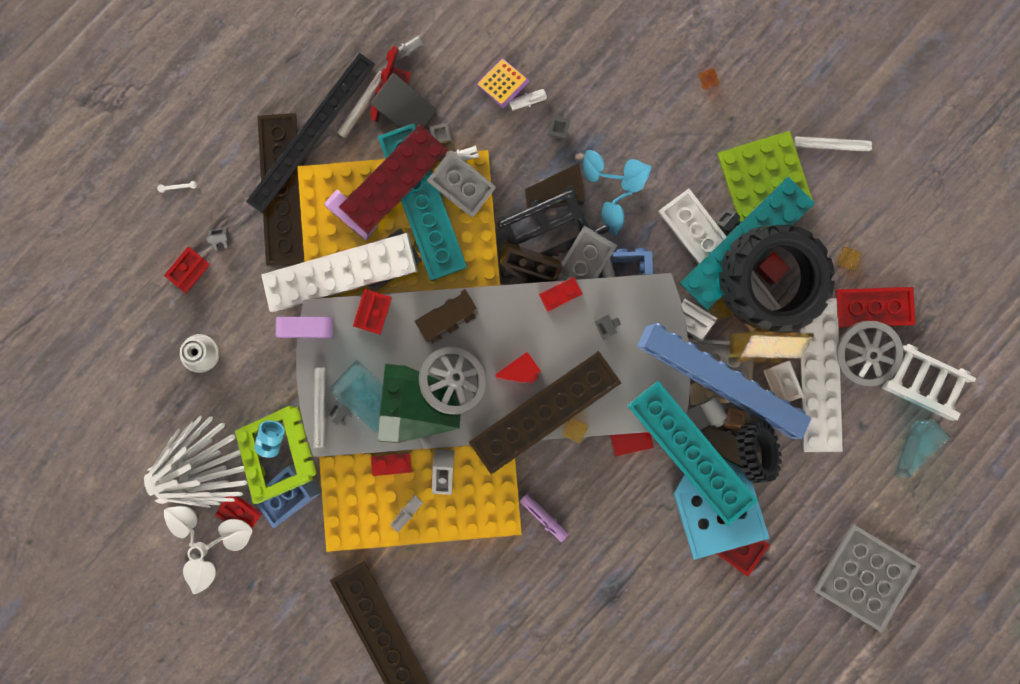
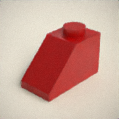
M526 352L496 373L495 377L500 380L524 384L529 381L531 384L540 378L538 374L541 370L529 353Z

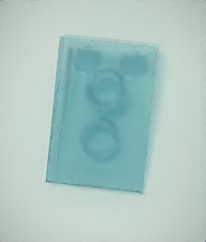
M356 360L330 387V390L334 397L374 432H377L379 429L383 383L362 363Z
M934 420L917 421L911 426L912 430L907 435L894 474L896 477L910 478L951 438Z

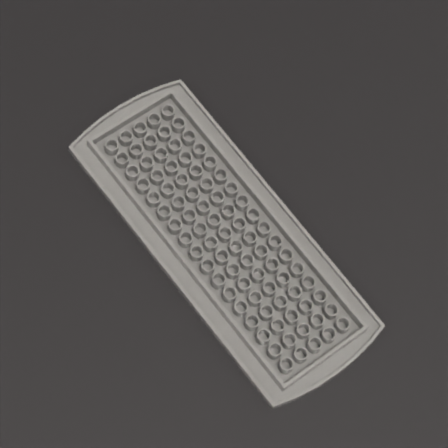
M663 273L576 280L583 295L548 313L539 294L564 281L388 293L384 295L392 297V301L381 335L353 327L362 295L303 300L300 317L333 318V338L297 339L296 369L299 405L313 457L421 449L415 439L401 443L378 441L385 364L405 365L420 372L424 361L433 352L445 347H457L473 354L484 369L486 388L479 403L469 411L461 413L459 429L427 436L431 444L424 449L470 445V440L597 351L604 357L621 381V384L541 440L649 432L627 405L657 380L687 414L690 378L637 347L645 327L655 323L665 326L666 331L676 333L682 337L681 340L686 343L688 342L685 317L672 274ZM466 289L478 309V314L475 315L477 318L468 324L466 322L458 325L459 329L451 334L449 332L441 335L442 339L434 344L431 342L427 343L414 321L434 308L445 304V301L459 296L460 292ZM607 315L610 316L611 320L618 317L621 325L615 328L617 333L603 340L595 321ZM526 352L529 353L541 370L538 374L540 378L531 384L529 381L524 384L500 380L495 377L496 373ZM447 355L446 357L455 368L458 357ZM439 358L430 366L447 372ZM464 360L461 371L472 370V366ZM315 368H325L326 370L324 371L326 372V376H324L326 377L324 378L326 379L324 381L326 382L324 383L326 384L324 386L326 387L324 388L326 389L324 391L326 392L324 393L326 394L324 396L326 397L324 398L326 399L324 401L326 402L324 403L326 408H323L326 409L324 411L326 413L323 414L327 415L336 400L349 408L348 411L352 413V417L344 415L342 418L347 423L346 426L340 423L336 425L327 417L323 418L326 419L324 421L326 423H323L326 424L324 426L326 428H323L326 429V433H323L326 434V438H323L326 439V443H323L326 444L325 447L314 446L316 444L314 443V439H316L314 438V434H316L314 433V429H316L314 428V424H316L314 423V419H316L314 418V414H316L314 413L316 412L314 411L316 409L314 408L316 407L314 406V402H316L314 401V397H316L314 396V392H316L314 391V387H316L314 386V382H316L314 381V377H316L314 376ZM428 373V375L431 376V377H434V378H436V379H438V380H441V381L443 380L442 377L435 376V375H432V374H429V373ZM476 375L465 378L466 381L477 387ZM462 386L466 403H468L475 394Z

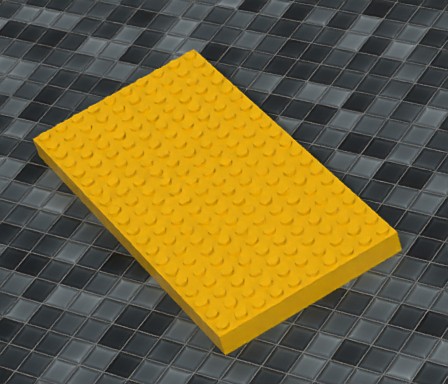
M488 150L478 151L479 158L465 162L491 182ZM385 159L297 166L305 262L383 240L401 228L404 233L409 234L410 242L422 262L416 265L418 272L397 277L377 290V293L388 294L500 285L492 193L473 218L440 193L467 269L430 281L401 201L378 224L379 227L367 240L360 237L324 206V203L336 190L348 198ZM439 161V163L431 170L432 173H433L434 170L437 168V166L441 163V161ZM365 286L326 298L361 296L364 289L372 290L369 286ZM471 445L319 456L326 552L522 535L515 458L491 475ZM435 449L455 450L452 495L432 493ZM411 453L412 473L372 476L371 457ZM416 495L424 503L413 514V519L410 518L399 532L394 530L390 524L402 511L401 508H404L413 496Z

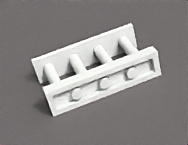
M907 344V346H903V353L905 355L895 378L884 382L881 388L951 421L958 420L961 413L955 411L956 401L965 381L975 382L976 378L971 376V372L967 370L955 369L919 352L918 348L913 345ZM912 357L922 361V365L912 387L908 389L902 386V379ZM931 365L940 369V372L930 394L925 397L920 395L919 389ZM947 374H950L958 379L947 404L944 403L942 405L937 402L938 399L936 398Z

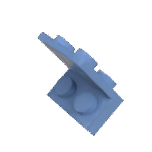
M646 248L635 249V252H628V249H617L611 256V263L639 262L638 275L653 274L652 251H647Z

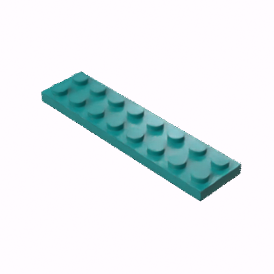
M414 123L377 136L385 159L416 129ZM430 171L401 202L430 281H434L467 269L441 195L438 190L427 182V179L432 174V171Z
M787 177L679 284L707 311L724 294L719 286V272H722L721 262L726 251L731 249V244L740 235L748 233L749 230L757 227L771 225L793 226L815 202L792 179ZM769 249L763 252L756 261H758Z
M658 380L627 405L727 526L758 502L757 498Z

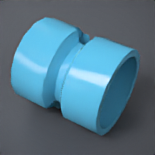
M268 420L260 424L254 445L257 454L266 458L278 455L285 431L280 423Z

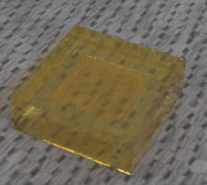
M844 246L836 265L856 271L862 253Z
M571 418L562 436L581 444L588 425Z

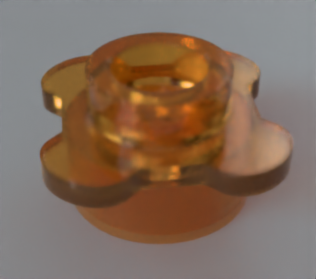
M710 68L704 72H699L698 78L702 82L701 87L707 90L710 86H717L719 84L715 69Z

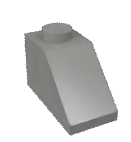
M435 449L432 476L433 494L452 495L455 450Z

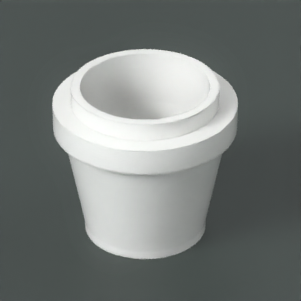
M202 334L193 335L187 338L181 345L180 358L188 370L197 373L207 372L219 360V347L209 336ZM193 349L198 350V354L196 356L192 355Z

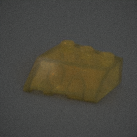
M777 332L730 334V358H738V362H749V359H754L755 363H765L766 360H770V363L773 364L782 363V360L802 358L814 338V333L796 335V333L777 334Z

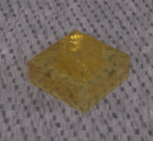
M723 298L717 300L708 309L709 313L715 316L717 320L732 316Z

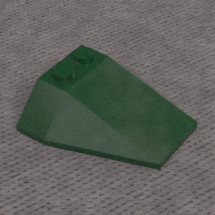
M385 364L378 431L379 442L401 443L457 430L460 428L461 414L442 413L425 400L419 386V371L405 365ZM427 375L428 386L441 381ZM444 386L431 393L441 402L447 388ZM453 390L447 405L460 406L456 390Z

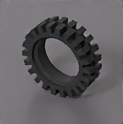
M766 421L745 423L738 431L740 436H737L739 443L736 444V448L739 449L737 457L740 456L741 458L738 462L739 465H743L741 470L745 472V477L749 478V481L753 483L776 480V477L779 476L778 471L781 470V467L778 465L782 464V460L779 459V456H782V454L778 451V448H781L780 443L777 444L778 437L774 436L775 430L771 429L772 426ZM757 440L761 448L762 464L757 454Z

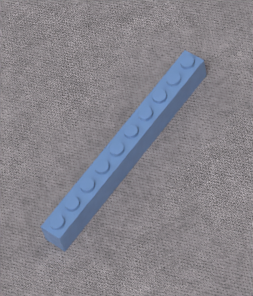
M655 323L645 327L638 342V348L759 420L768 422L773 428L791 439H803L811 421V417L807 416L804 410L794 408L790 405L789 401L779 399L770 390H764L758 382L744 378L745 375L743 373L729 369L728 364L713 359V355L707 352H701L695 344L686 343L681 340L682 337L680 335L666 331L665 326Z

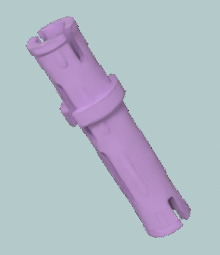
M528 493L520 500V503L546 527L545 530H549L560 542L569 535L557 522L558 520L550 516Z

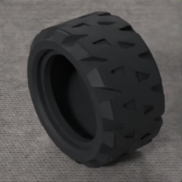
M771 225L751 229L748 233L740 235L731 244V249L727 250L721 262L722 272H719V286L724 293L722 298L727 308L734 313L737 319L753 328L774 332H791L792 330L802 329L823 313L828 306V303L825 302L832 297L835 281H831L835 274L832 258L827 257L828 250L820 239L814 238L811 232L801 227ZM779 246L789 251L796 259L800 268L801 281L798 292L790 303L780 309L770 310L763 306L756 298L752 289L751 274L759 256L767 249Z

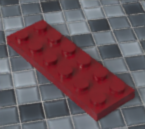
M420 124L339 206V209L368 235L448 153V150Z

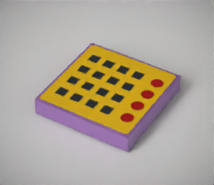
M502 58L476 85L504 108L529 83V80Z

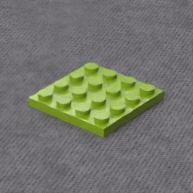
M790 131L717 153L735 212L741 217L739 219L740 223L787 177L792 179L812 199Z

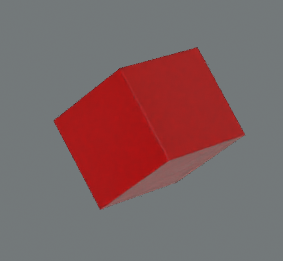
M773 252L755 271L771 286L790 267Z

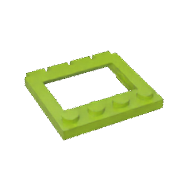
M287 406L235 430L253 504H259L313 480L312 476L317 474L314 460L308 461V459L312 458L309 442L303 443L307 436L304 424H298L303 420L299 407ZM268 420L278 423L283 422L297 475L272 486L265 484V471L259 460L261 456L254 449L255 434L258 433L260 424Z

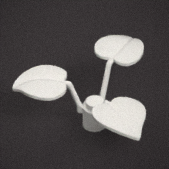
M187 506L164 509V518L172 534L179 538H185L189 532L191 533V541L189 543L191 548L188 550L190 560L183 568V575L193 594L205 590L216 576L214 564L203 559L208 549L223 540V544L227 549L232 551L241 550L247 545L253 532L250 525L239 519H228L218 527L221 537L208 545L203 542L194 543V530L192 528L198 522L195 511Z

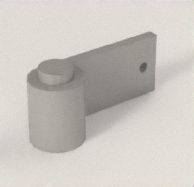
M716 396L699 403L687 411V416L699 430L709 425L719 427L726 423L725 419L728 417Z

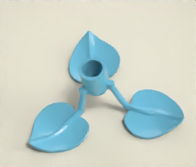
M587 150L583 158L585 177L590 182L598 181L600 176L621 179L622 188L626 190V193L614 199L612 203L605 202L601 211L603 224L609 225V232L617 236L624 223V212L622 207L616 203L626 196L632 195V192H638L644 188L652 166L644 164L639 160L631 159L625 164L624 176L605 174L602 172L604 161L600 154L593 150Z

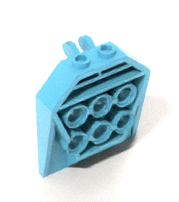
M724 459L757 498L753 483L749 481V478L745 477V472H742L741 467ZM682 475L673 492V498L693 560L770 539L759 502L748 509L742 519L737 518L729 526L726 523L719 524L717 522V512L686 475ZM693 496H697L701 500L698 507L693 506L691 503ZM701 518L707 521V528L704 530L698 526V521Z

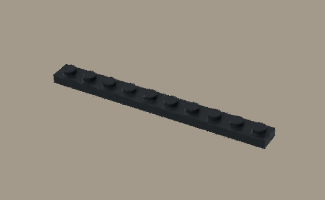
M359 52L246 200L247 204L263 214L297 169V166L304 160L373 69L375 63Z

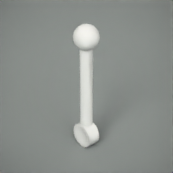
M192 181L189 184L159 185L157 189L161 193L165 192V190L191 187L194 189L197 187V183Z

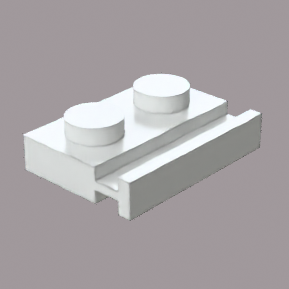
M684 299L681 305L687 334L702 342L712 329V326L717 322V318Z
M790 360L763 370L771 391L779 399L791 402L804 397Z

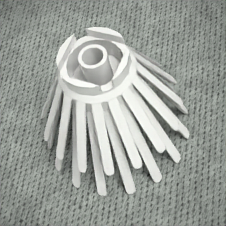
M199 416L194 422L191 421L173 443L180 432V428L177 429L154 466L147 470L149 473L144 476L147 493L150 496L155 494L158 497L155 500L157 503L174 502L211 508L209 505H220L219 502L235 501L233 498L220 497L243 495L242 492H196L243 486L248 483L246 480L235 482L223 480L200 484V482L245 471L244 466L226 470L227 467L225 465L204 471L241 455L240 450L210 461L220 456L221 452L216 451L217 449L235 439L233 434L193 457L212 442L211 437L224 428V423H220L188 450L187 447L200 435L201 431L213 420V417L210 416L179 448L178 446L199 423L202 416Z

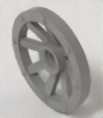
M863 321L848 328L841 336L836 350L837 361L842 373L851 381L863 386H876L891 379L899 370L903 360V345L898 334L888 325L878 321ZM876 328L872 344H870L863 329ZM884 331L891 338V341L879 347L882 332ZM858 333L864 346L859 347L848 341L854 334ZM894 347V359L882 355L883 352ZM848 348L860 353V356L845 361V349ZM874 352V356L870 358V354ZM879 361L891 364L888 370L883 374L880 369ZM864 362L857 376L848 368L849 366ZM872 364L876 377L864 378Z
M445 347L436 350L424 361L419 373V386L423 397L433 408L446 414H461L475 407L482 399L486 388V376L481 363L473 354L461 348ZM447 355L458 357L455 368L446 357ZM439 358L447 372L430 366ZM464 360L472 366V370L461 371ZM429 373L439 376L443 380L428 386L427 375ZM476 375L477 387L466 381L465 378ZM445 386L447 390L440 402L431 392ZM462 386L475 394L468 403H466ZM453 390H456L460 406L447 405Z

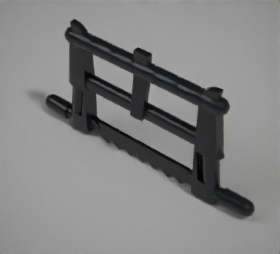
M570 186L564 189V193L539 204L537 199L531 201L532 207L508 218L498 217L500 221L497 223V227L503 229L506 241L517 246L575 220L579 232H581L584 226L590 228L584 218L586 214L582 212L574 197L576 191L574 189L570 190ZM566 200L571 213L546 223L542 210ZM535 214L540 227L515 237L511 224ZM603 225L594 229V231L602 235L608 232L610 227L609 225ZM577 237L545 250L540 254L552 258L553 256H559V253H565L566 250H570ZM507 269L502 270L500 273L502 277L512 274Z

